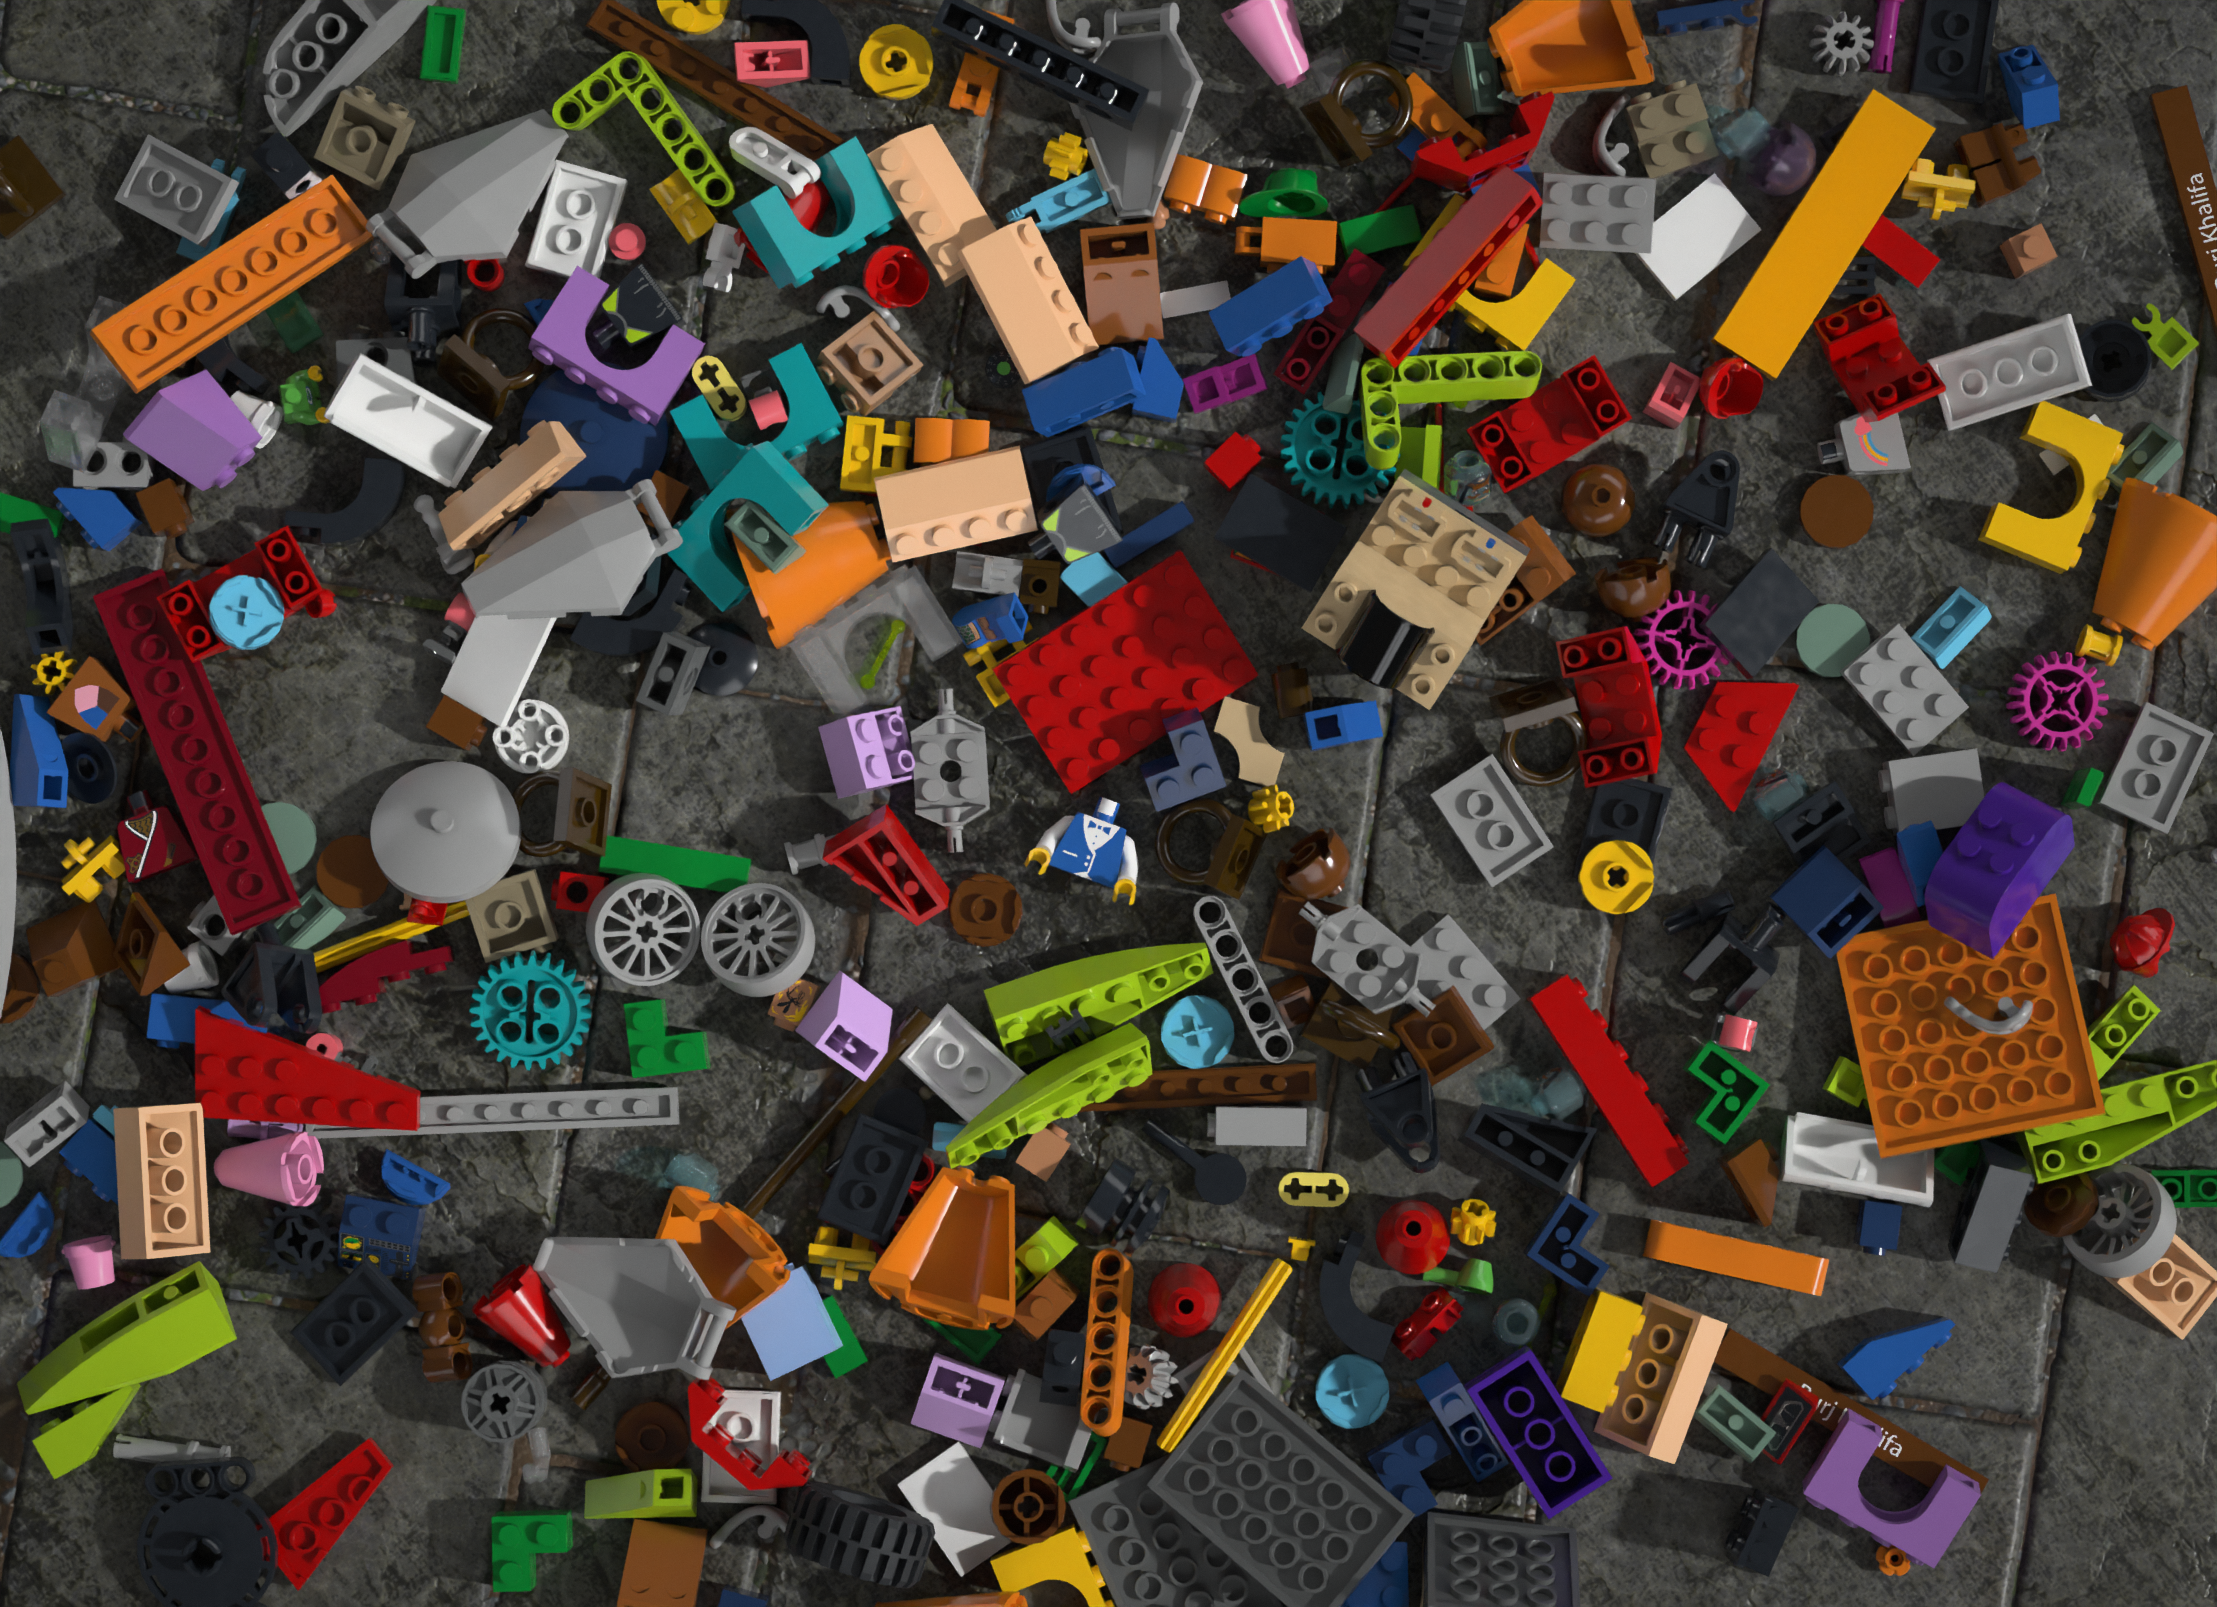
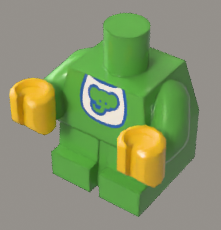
M311 366L309 369L297 371L287 378L285 384L278 385L284 422L287 424L300 422L305 425H313L320 422L325 424L330 422L329 419L324 417L326 408L322 406V401L317 400V398H321L318 382L323 379V375L320 373L322 370L319 366Z

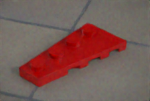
M372 1437L364 1441L269 1518L278 1544V1566L298 1591L303 1587L394 1467ZM268 1543V1554L270 1555V1547Z

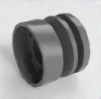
M502 1359L481 1368L468 1380L462 1392L461 1410L466 1424L477 1436L489 1442L506 1443L520 1438L540 1422L547 1407L548 1392L543 1378L533 1366L521 1360ZM496 1393L500 1397H505L506 1395L509 1397L510 1402L506 1405L507 1411L504 1407L498 1409L495 1407L494 1402L498 1399Z

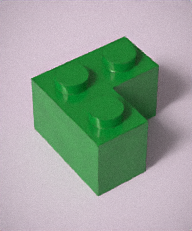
M665 999L624 1004L632 1078L711 1068L707 1032L670 1036Z
M1710 1039L1702 1041L1682 1068L1711 1090V1093L1690 1121L1718 1143L1724 1145L1770 1086V1084Z
M572 1509L498 1511L491 1517L493 1592L531 1591L537 1585L536 1553H565L573 1547Z

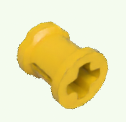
M2086 624L2078 638L2075 655L2082 657L2085 654L2105 661V665L2111 667L2119 656L2123 636L2115 635L2112 637L2094 631L2093 626Z

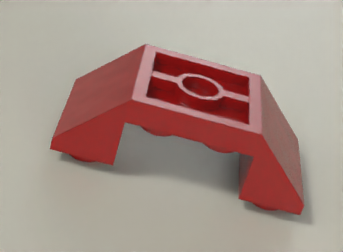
M1536 91L1523 97L1520 100L1521 105L1515 110V114L1510 122L1514 134L1499 141L1500 147L1489 152L1485 148H1481L1468 154L1465 157L1466 162L1464 163L1451 136L1443 140L1436 136L1424 141L1419 145L1420 150L1416 152L1410 167L1413 176L1459 193H1464L1482 185L1484 179L1490 173L1495 172L1502 163L1512 171L1528 164L1538 145L1555 99L1553 92L1550 91L1541 95L1540 91Z
M1880 293L1813 322L1814 330L1835 378L1865 422L1880 421L1946 391L1945 384L1928 362L1920 366L1899 336L1896 315Z
M1594 354L1562 373L1556 380L1535 391L1530 397L1523 398L1501 412L1497 411L1466 431L1503 494L1596 443L1630 421L1632 416Z
M285 526L254 543L257 547L256 549L196 582L187 580L156 597L192 663L234 648L225 644L215 634L209 622V605L213 594L226 580L238 575H248V577H259L268 581L279 592L284 603V619L299 612L324 591L289 526Z
M1619 627L1556 642L1563 678H1574L1582 721L1587 732L1588 749L1578 751L1585 788L1657 773L1662 731L1648 663L1628 627Z
M711 1376L709 1380L696 1378L688 1386L692 1442L748 1490L803 1486L813 1473L808 1468L811 1463L796 1449H793L790 1453L784 1448L769 1467L764 1470L760 1467L763 1461L747 1447L742 1451L731 1442L734 1436L719 1423L715 1426L709 1423L711 1418L728 1400L722 1395L725 1391L724 1387Z

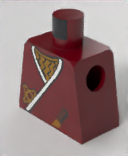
M148 790L140 791L127 797L134 817L117 823L128 882L138 883L200 859L188 830L173 806L164 805L154 808Z

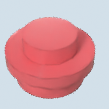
M623 223L612 230L609 236V247L617 258L626 261L634 260L644 252L646 238L638 226L631 223Z

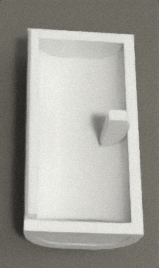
M362 353L356 356L348 368L324 414V417L329 419L333 425L448 488L450 486L453 488L457 487L492 429L490 424L481 421L447 400L425 390Z
M1797 1112L1795 1116L1788 1115L1785 1122L1780 1150L1779 1178L1780 1181L1794 1182L1828 1190H1838L1878 1199H1888L1930 1207L1933 1202L1934 1149L1880 1159L1873 1125Z

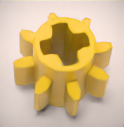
M1065 132L1064 135H1060L1059 139L1053 137L1050 139L1043 157V163L1052 167L1050 176L1066 181L1067 178H1071L1072 174L1079 176L1082 173L1087 161L1088 150L1080 146L1081 137Z
M64 651L55 652L54 657H51L49 654H41L43 660L38 665L32 664L30 666L32 669L37 670L38 678L34 679L33 684L37 686L44 683L47 684L46 694L53 695L56 687L63 691L75 675L73 674L72 667L77 664V660L68 659L64 661ZM50 667L62 670L60 677L49 675Z
M1276 784L1262 787L1261 790L1252 792L1254 799H1251L1248 804V815L1255 825H1263L1265 833L1289 826L1288 819L1293 815L1294 804L1287 792H1278Z
M1465 1200L1461 1209L1457 1207L1452 1208L1450 1232L1451 1234H1457L1458 1239L1464 1244L1472 1246L1482 1244L1485 1236L1494 1237L1496 1212L1489 1211L1488 1205L1481 1200Z

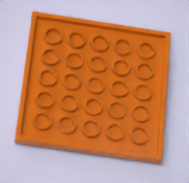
M2056 893L2036 899L1994 959L1929 926L1928 920L1856 934L1836 953L1880 1159L2105 1115V1108ZM1951 996L1975 1015L1990 1021H2003L2007 1019L2000 1015L1998 1002L2003 997L2010 998L2018 1008H2021L2024 1000H2029L2033 1003V1010L2030 1019L2021 1029L2014 1033L1997 1035L1989 1034L1969 1025L1951 1012L1944 1005V1000Z

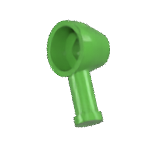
M1469 1258L1460 1272L1435 1267L1424 1273L1423 1281L1443 1283L1455 1286L1463 1291L1489 1296L1492 1295L1493 1290L1492 1265L1483 1260Z

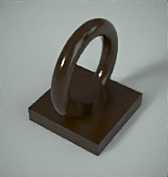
M1361 60L1348 65L1336 76L1329 93L1310 99L1299 109L1339 166L1344 168L1363 162L1373 154L1371 149L1388 146L1405 132L1413 113V97L1406 79L1393 66L1378 60ZM1363 75H1377L1384 78L1392 85L1398 98V113L1394 122L1389 128L1377 134L1361 133L1362 126L1357 117L1347 106L1342 105V98L1346 87L1354 79Z
M19 135L0 149V232L9 240L66 196V193Z
M494 308L483 311L466 324L460 338L454 334L444 344L437 372L441 378L492 422L503 412L508 391L520 389L532 383L545 366L544 363L540 362L532 354L529 365L523 371L510 376H502L491 359L480 352L474 351V341L477 334L484 327L494 323L514 325L520 328L531 340L538 327L537 324L527 315L508 308Z
M1560 676L1489 697L1492 711L1503 727L1500 740L1501 758L1506 769L1514 778L1530 786L1550 787L1566 781L1575 774L1581 766L1578 751L1587 750L1588 738L1582 720L1575 713V711H1578L1575 698ZM1554 718L1564 722L1570 729L1573 737L1572 751L1565 763L1549 772H1534L1525 768L1519 762L1515 753V740L1521 728L1527 730L1538 729L1552 723Z
M574 767L561 768L560 772L545 770L534 773L517 786L512 793V797L517 806L519 816L525 800L534 790L545 785L559 787L554 838L547 842H534L527 838L521 827L519 846L521 852L533 857H548L569 847L591 857H605L612 784Z
M1193 798L1173 806L1164 815L1155 835V852L1163 870L1174 880L1187 885L1206 884L1230 897L1240 900L1268 833H1265L1264 829L1250 821L1231 814L1225 806L1215 800ZM1191 813H1207L1220 822L1224 834L1213 845L1210 854V867L1199 871L1185 869L1176 863L1170 851L1172 830L1183 817Z
M1330 978L1299 1035L1366 1071V1067L1369 1066L1380 1045L1391 1050H1395L1400 1046V1039L1389 1032L1388 1029L1401 1005L1375 1015Z

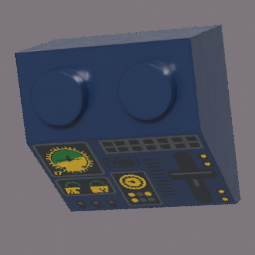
M359 1193L346 1194L339 1229L338 1266L355 1269L364 1259L369 1257L384 1275L412 1280L427 1207Z

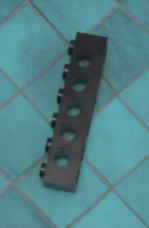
M944 0L931 26V36L1131 132L1148 98L1149 89L964 0Z

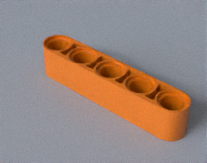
M1652 1219L1643 1254L1645 1257L1817 1296H1822L1829 1259Z
M1113 1248L1099 1251L1092 1263L1080 1408L1083 1423L1097 1435L1104 1437L1116 1433L1122 1422L1134 1277L1131 1262L1121 1252ZM1119 1261V1271L1112 1276H1106L1109 1264ZM1110 1298H1117L1115 1309L1104 1313L1103 1306L1105 1302ZM1113 1334L1114 1343L1108 1349H1100L1101 1340L1106 1335ZM1105 1371H1111L1109 1383L1098 1387L1097 1380L1100 1374ZM1102 1408H1108L1107 1419L1101 1424H1095L1094 1417L1097 1411Z

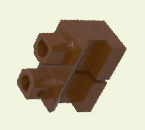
M1999 123L1988 129L1963 135L1953 143L1961 165H1967L1969 173L1972 172L1969 175V179L1975 180L1973 195L1979 208L2020 191L2027 182L2041 173L2034 155L2017 161L2013 148L2028 142L2022 123L2005 127L2002 123Z

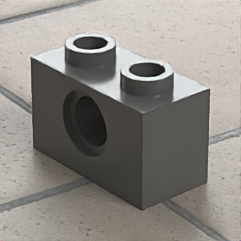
M384 332L383 338L368 339V334L353 333L347 334L346 340L336 341L338 385L359 353L369 358L375 351H383L385 354V362L382 366L418 385L417 366L413 365L412 362L414 351L407 348L408 337H405V332Z
M663 632L636 701L667 716L683 715L710 646L679 632Z

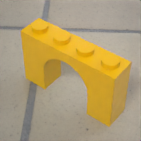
M1455 193L1404 263L1402 271L1405 272L1411 260L1427 248L1437 231L1445 227L1453 219L1459 207L1466 199ZM1546 258L1524 289L1512 299L1498 303L1485 302L1477 299L1465 290L1448 311L1458 310L1467 317L1464 322L1480 334L1485 330L1496 338L1495 345L1502 351H1525L1576 279Z
M2046 401L2033 404L2020 439L2055 452L2069 463L2074 471L2077 483L2073 504L2061 517L2041 519L1998 502L1991 507L1978 540L2059 574L2068 571L2069 567L2074 568L2082 553V547L2078 546L2082 534L2090 532L2096 519V513L2092 512L2097 499L2102 500L2108 490L2110 479L2106 478L2109 468L2111 465H2117L2123 453L2124 445L2120 444L2123 433Z
M1074 1523L1056 1530L1044 1542L1031 1545L1021 1544L991 1557L990 1562L1002 1591H1019L1041 1581L1061 1580L1075 1586L1084 1595L1089 1607H1115L1112 1599L1108 1601L1104 1599L1100 1587L1106 1585L1098 1565L1091 1567L1086 1554L1091 1551V1547L1085 1532L1082 1530L1077 1532Z

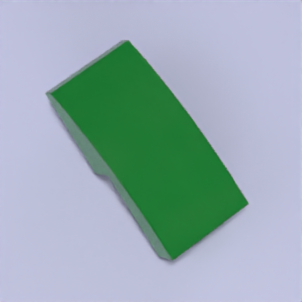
M1413 204L1337 224L1346 260H1348L1355 248L1366 255H1371L1422 240Z
M2216 1169L2152 1170V1176L2167 1190L2175 1208L2217 1207Z

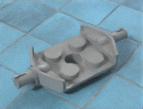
M944 689L937 690L939 703L937 716L910 732L912 754L915 759V767L913 769L915 814L945 827V831H947V853H954V838H956V852H963L961 831L964 830L963 826L990 810L985 727L956 715L953 705V689H946V704ZM947 761H955L961 766V776L954 782H947L940 775V768Z
M1309 901L1304 907L1315 917L1303 908L1301 909L1299 915L1314 925L1317 931L1312 964L1375 1015L1403 1003L1407 1005L1410 1003L1425 1017L1430 1014V1011L1419 1002H1422L1430 1010L1435 1008L1436 1004H1433L1423 996L1417 988L1423 956L1370 915L1361 905L1357 904L1331 916L1322 914ZM1371 950L1378 956V964L1373 970L1364 971L1358 967L1356 961L1361 951Z

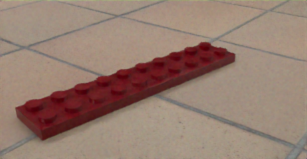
M162 568L94 595L93 599L229 932L233 936L301 908L302 905L201 660L194 663L191 662L156 598L171 590L167 576Z

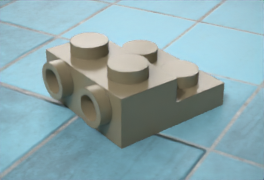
M1682 80L1666 86V94L1653 98L1651 92L1630 99L1632 106L1625 109L1624 116L1647 178L1658 179L1719 156L1707 122L1709 117L1697 83L1687 86L1686 80Z
M355 86V89L350 87L340 92L314 158L380 191L386 185L397 156L403 153L416 121L407 117L409 110L393 102H389L386 106L375 100L376 93L363 86Z
M535 869L500 879L485 892L465 900L485 963L495 960L496 965L500 966L501 957L503 956L510 962H513L516 952L529 949L531 951L535 950L536 954L553 949L552 942L559 939L549 904L545 901Z

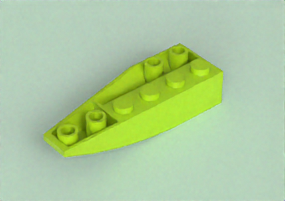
M1205 943L1161 945L1087 957L1053 966L983 991L1003 1053L1018 1067L1061 1053L1045 1029L1050 1025L1055 1030L1061 1025L1058 1020L1062 1017L1067 1022L1071 1020L1073 1016L1070 1012L1074 1009L1079 1011L1095 1036L1098 1037L1213 974ZM1080 1026L1074 1029V1032L1083 1044L1089 1042ZM1068 1035L1061 1038L1069 1050L1076 1048Z
M1132 1023L1126 1024L1059 1056L1026 1076L973 1118L945 1147L950 1168L952 1169L959 1165H970L986 1152L993 1149H1004L1020 1136L1027 1133H1038L1054 1120L1061 1117H1072L1088 1104L1106 1101L1122 1088L1127 1086L1135 1087L1142 1084L1148 1076L1152 1075L1150 1044L1146 1035Z
M2217 1059L2100 1088L2105 1115L2014 1132L2016 1141L2019 1143L2032 1174L2035 1176L2036 1183L2040 1184L2110 1166L2217 1107Z
M198 1261L133 1295L100 1315L43 1358L17 1383L25 1412L31 1415L171 1374L236 1340L237 1336L219 1282Z

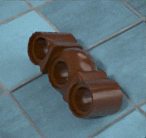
M454 1272L420 1275L413 1283L412 1294L417 1304L416 1309L418 1312H424L418 1325L419 1334L422 1341L429 1347L421 1349L424 1356L422 1361L423 1373L428 1381L434 1383L465 1380L472 1372L473 1360L468 1350L469 1342L460 1343L466 1333L465 1317L456 1308L463 1305L461 1299L463 1294L461 1279Z

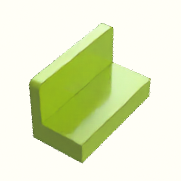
M1426 425V428L1401 427L1400 459L1396 463L1394 484L1403 470L1406 469L1439 490L1443 428L1441 425Z

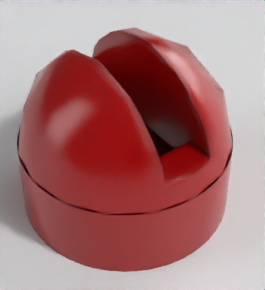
M323 588L324 591L305 606L307 613L312 618L327 617L337 608V603H334L333 599L336 596L330 589Z

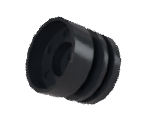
M2117 319L2104 320L2086 328L2079 336L2078 340L2092 386L2081 390L2089 397L2105 403L2122 402L2136 395L2146 384L2152 363L2151 348L2144 334L2134 325ZM2113 354L2119 356L2118 364L2122 367L2120 369L2113 368L2110 372L2105 371V363L2102 359L2104 357L2110 359Z
M1115 1157L1076 1225L1095 1237L1100 1235L1110 1225L1115 1229L1109 1245L1115 1247L1122 1235L1125 1234L1130 1238L1122 1253L1131 1257L1143 1243H1146L1165 1211L1166 1198L1170 1189L1162 1185L1154 1198H1150L1147 1196V1193L1154 1180L1148 1178L1138 1190L1133 1188L1131 1185L1136 1169Z

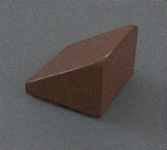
M1296 975L1269 988L1270 995L1287 1030L1307 1021L1315 1006V1001L1303 975Z

